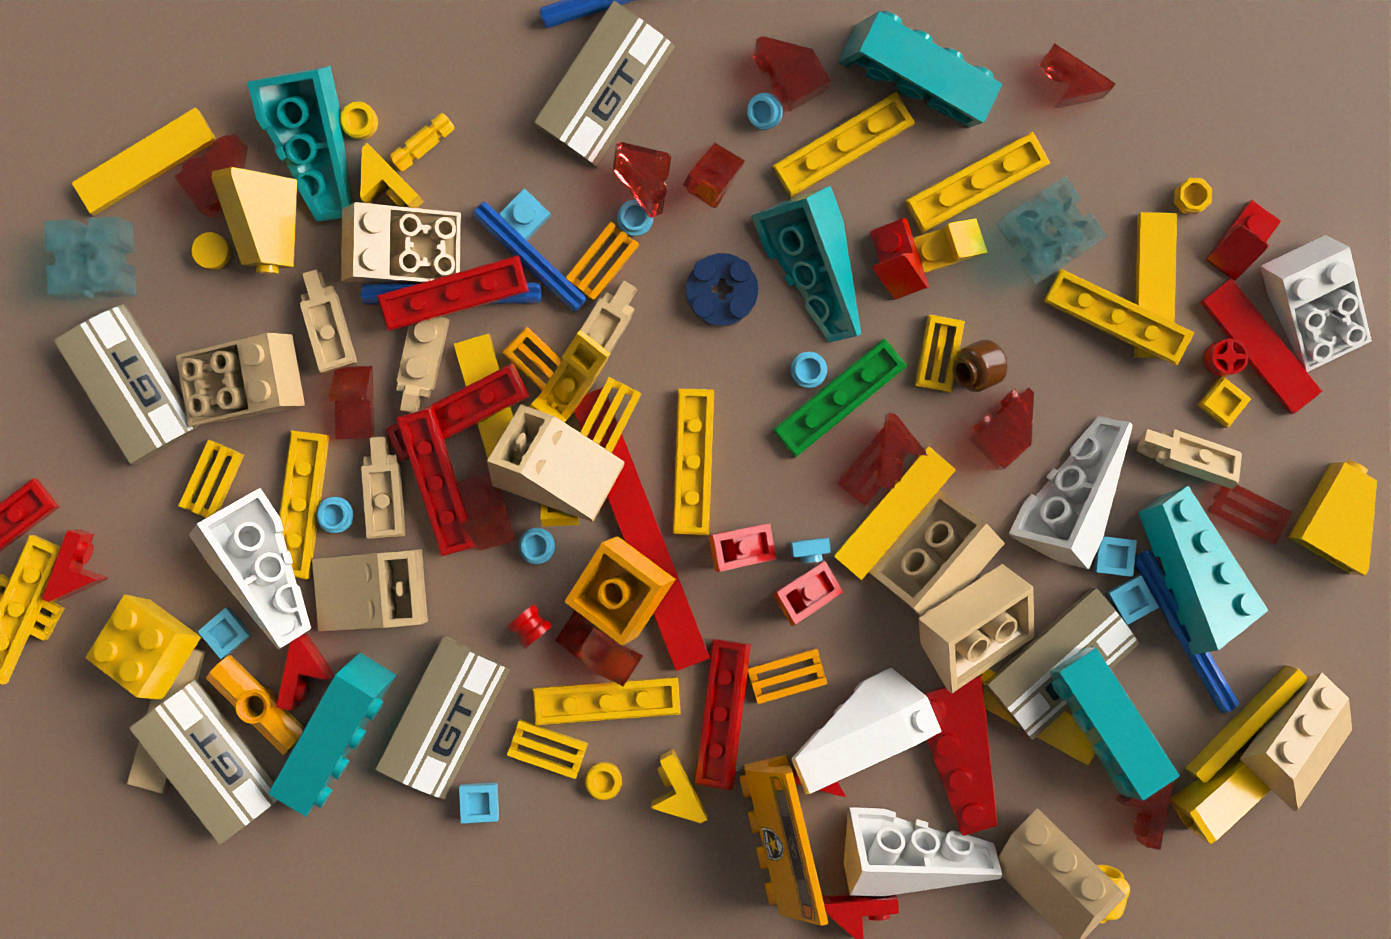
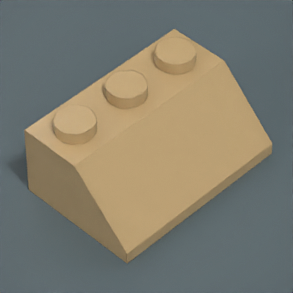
M939 490L869 573L910 609L922 617L928 610L934 609L951 598L957 591L969 586L1005 543L986 522Z
M1003 564L983 574L977 581L963 590L957 591L951 598L934 609L928 610L922 617L918 618L921 646L947 690L954 693L1034 638L1033 586Z
M1323 673L1308 676L1307 681L1263 725L1240 758L1293 811L1301 807L1352 731L1349 698Z
M1038 808L1010 836L998 857L1003 874L1002 877L1063 939H1085L1127 896Z

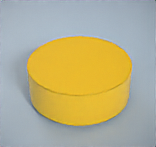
M356 101L349 103L343 108L340 114V125L349 137L355 140H365L376 132L378 118L368 104Z
M206 232L194 240L192 256L200 266L209 270H218L229 262L231 246L221 235L214 232Z
M599 762L593 765L585 779L587 791L598 800H609L615 797L622 785V774L618 767L610 762Z

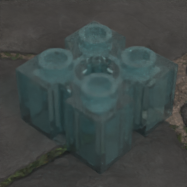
M1066 175L1032 199L1036 205L1035 207L1028 200L1004 216L996 224L1012 248L1019 243L1022 245L1028 255L1022 258L1021 261L1036 283H1039L1070 262L1065 253L1068 252L1071 258L1074 259L1107 237L1091 212L1083 217L1075 205L1082 199ZM1051 224L1056 228L1053 237L1049 236L1045 231L1046 226L1049 227Z
M118 216L88 218L89 226L74 219L44 221L45 250L55 254V265H46L48 295L63 300L94 298L93 292L106 297L137 296L135 267L126 263L125 254L134 253L132 223ZM91 254H94L93 259H89Z

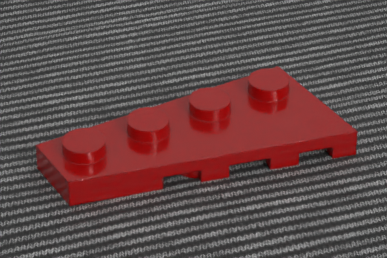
M982 674L954 693L947 690L945 686L923 692L928 697L941 729L940 733L928 738L927 742L962 836L998 825Z

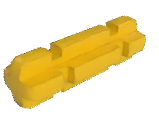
M440 113L431 120L432 125L429 127L425 125L404 143L406 145L404 148L398 147L390 154V159L399 170L405 171L413 164L412 160L414 158H421L440 142L439 138L441 136L445 138L454 130V125L445 114Z

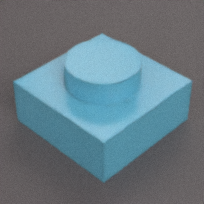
M525 188L499 214L526 241L552 216Z
M1103 536L1095 554L1093 572L1133 577L1137 540Z
M829 538L790 542L792 557H800L801 563L823 561L822 554L831 553Z
M1136 575L1106 592L1116 612L1126 625L1159 608L1141 575Z
M230 607L223 609L198 630V633L220 659L227 657L253 635Z
M497 782L461 784L459 786L461 824L498 822Z

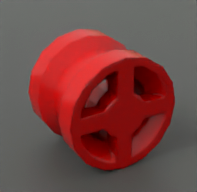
M1229 338L1214 342L1208 346L1204 352L1203 361L1208 372L1214 376L1222 377L1242 371L1248 364L1249 355L1247 348L1242 342Z
M533 604L506 628L521 638L520 644L526 649L553 625L549 620L541 618L539 608Z

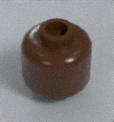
M980 340L960 349L956 353L952 369L953 376L963 388L970 392H981L1004 380L1008 369L1007 357L998 344L991 340Z

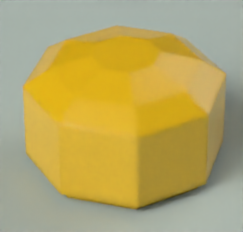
M1189 177L1175 189L1174 204L1183 214H1198L1212 203V188L1203 178Z

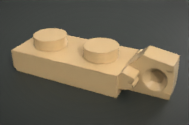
M317 269L303 273L308 293L301 295L302 302H300V306L320 373L324 374L358 364L340 300L334 287H326L322 273L318 272Z
M623 281L614 296L607 292L603 299H599L581 328L585 334L609 353L612 352L632 319L631 316L635 309L629 306V303L637 292L636 287Z
M440 317L408 327L396 381L398 382L396 391L403 392L400 411L406 413L419 411L421 398H430L431 390L435 389L449 319Z
M1146 429L1138 440L1136 452L1150 458H1156V462L1164 464V466L1233 489L1239 482L1242 454L1239 451L1176 429L1171 433L1162 432V434Z
M371 437V456L364 457V466H361L366 537L371 539L405 536L400 463H398L397 454L390 455L389 437Z

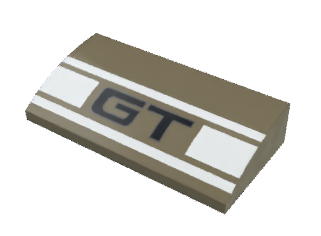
M613 1L534 121L536 128L593 166L598 167L675 49V45L638 16Z
M125 304L103 312L53 340L130 464L141 465L201 427V425L188 427L182 394Z
M1097 588L1088 589L984 683V687L1027 737L1033 740L1069 708L1068 703L1063 701L1052 686L1054 679L1049 671L1085 647H1097L1110 669H1112L1136 648L1139 642Z
M448 636L442 638L375 770L417 790L445 799L511 668Z
M197 679L129 727L219 845L277 801V799L268 794L275 782Z

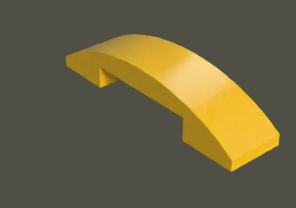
M580 330L561 357L563 360L548 383L529 407L553 415L566 423L595 382L611 353Z

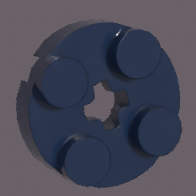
M728 253L712 254L698 261L689 274L686 283L687 301L696 316L705 323L716 327L732 326L747 317L754 308L758 297V281L751 266L745 260ZM721 280L726 281V285L733 289V293L726 294L725 300H719L718 294L712 293L711 290L712 286H718Z

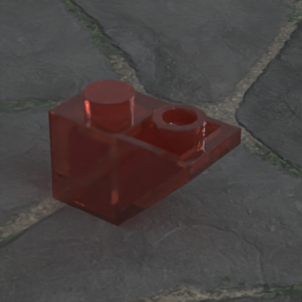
M765 36L756 39V52L753 54V58L762 73L768 71L774 82L771 85L774 95L780 100L781 104L786 102L790 111L828 90L831 80L813 49Z
M234 133L230 136H222L212 143L210 151L202 157H194L185 162L181 167L182 171L174 176L201 213L212 218L222 211L212 181V171L229 167L245 169L248 146Z
M1030 387L1022 389L1020 392L1016 388L1011 390L999 401L1002 408L996 414L991 416L988 412L972 426L976 432L969 439L997 470L1007 468L1032 445L1034 392Z
M574 610L555 640L594 673L623 687L643 657L642 654L628 643L623 646L576 610Z

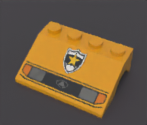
M787 755L744 764L746 775H741L739 778L744 798L752 797L754 810L749 811L748 816L752 833L760 832L763 844L761 847H756L761 870L769 869L771 882L764 883L769 905L777 904L780 916L820 926L828 924L797 788Z

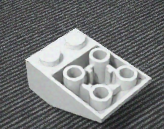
M1324 235L1260 266L1268 298L1301 365L1307 372L1372 341L1349 246Z

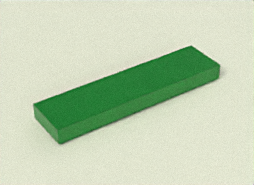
M884 338L772 431L796 458L908 365Z

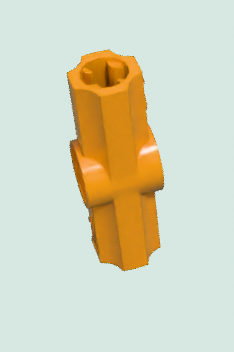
M232 655L225 657L209 672L206 679L236 708L239 718L246 723L252 724L283 756L296 745L305 728L286 709L276 708L278 699L274 691L268 687H263ZM253 696H258L263 701L264 710L262 714L252 710L250 701Z

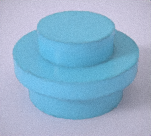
M759 93L749 101L747 116L754 127L767 130L774 128L781 121L783 107L775 95Z
M637 199L625 202L617 214L619 227L630 236H641L647 233L653 224V212L650 206L644 201Z
M815 352L799 354L791 365L793 380L804 388H814L820 385L827 375L825 360Z
M330 497L321 502L317 509L316 517L322 529L330 533H340L348 529L352 524L354 511L347 500L341 497Z
M529 529L519 540V552L523 559L529 563L542 564L548 561L554 554V538L545 529Z

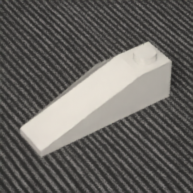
M1098 416L1070 448L1071 455L1058 470L1053 468L1046 476L1049 481L1036 496L1031 493L1024 501L1009 535L1057 562L1089 569L1104 536L1133 425L1128 421Z
M261 488L197 523L189 536L209 566L279 650L309 631L311 626L300 587L297 586L291 566L293 561L284 541L282 533L284 529L281 518Z
M888 668L861 681L854 689L853 695L844 704L838 706L833 712L835 715L822 729H818L791 759L805 794L813 793L940 733L941 729L928 697L893 668Z
M850 807L847 812L844 867L849 893L852 896H890L1000 879L1003 875L995 845L992 842L970 835L962 836L960 832L954 830L949 833L928 827V822L919 819L915 823L895 817L896 812L887 809Z

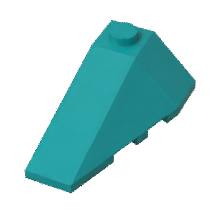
M331 66L248 81L247 84L256 119L262 130L267 131L277 148L275 152L280 160H284L294 179H297V189L316 221L342 218V209L352 204L343 131L340 125L339 101Z
M831 185L802 194L751 215L765 252L770 259L776 258L787 274L784 279L790 287L795 285L806 301L805 309L828 342L831 343L859 336L861 328L844 222Z

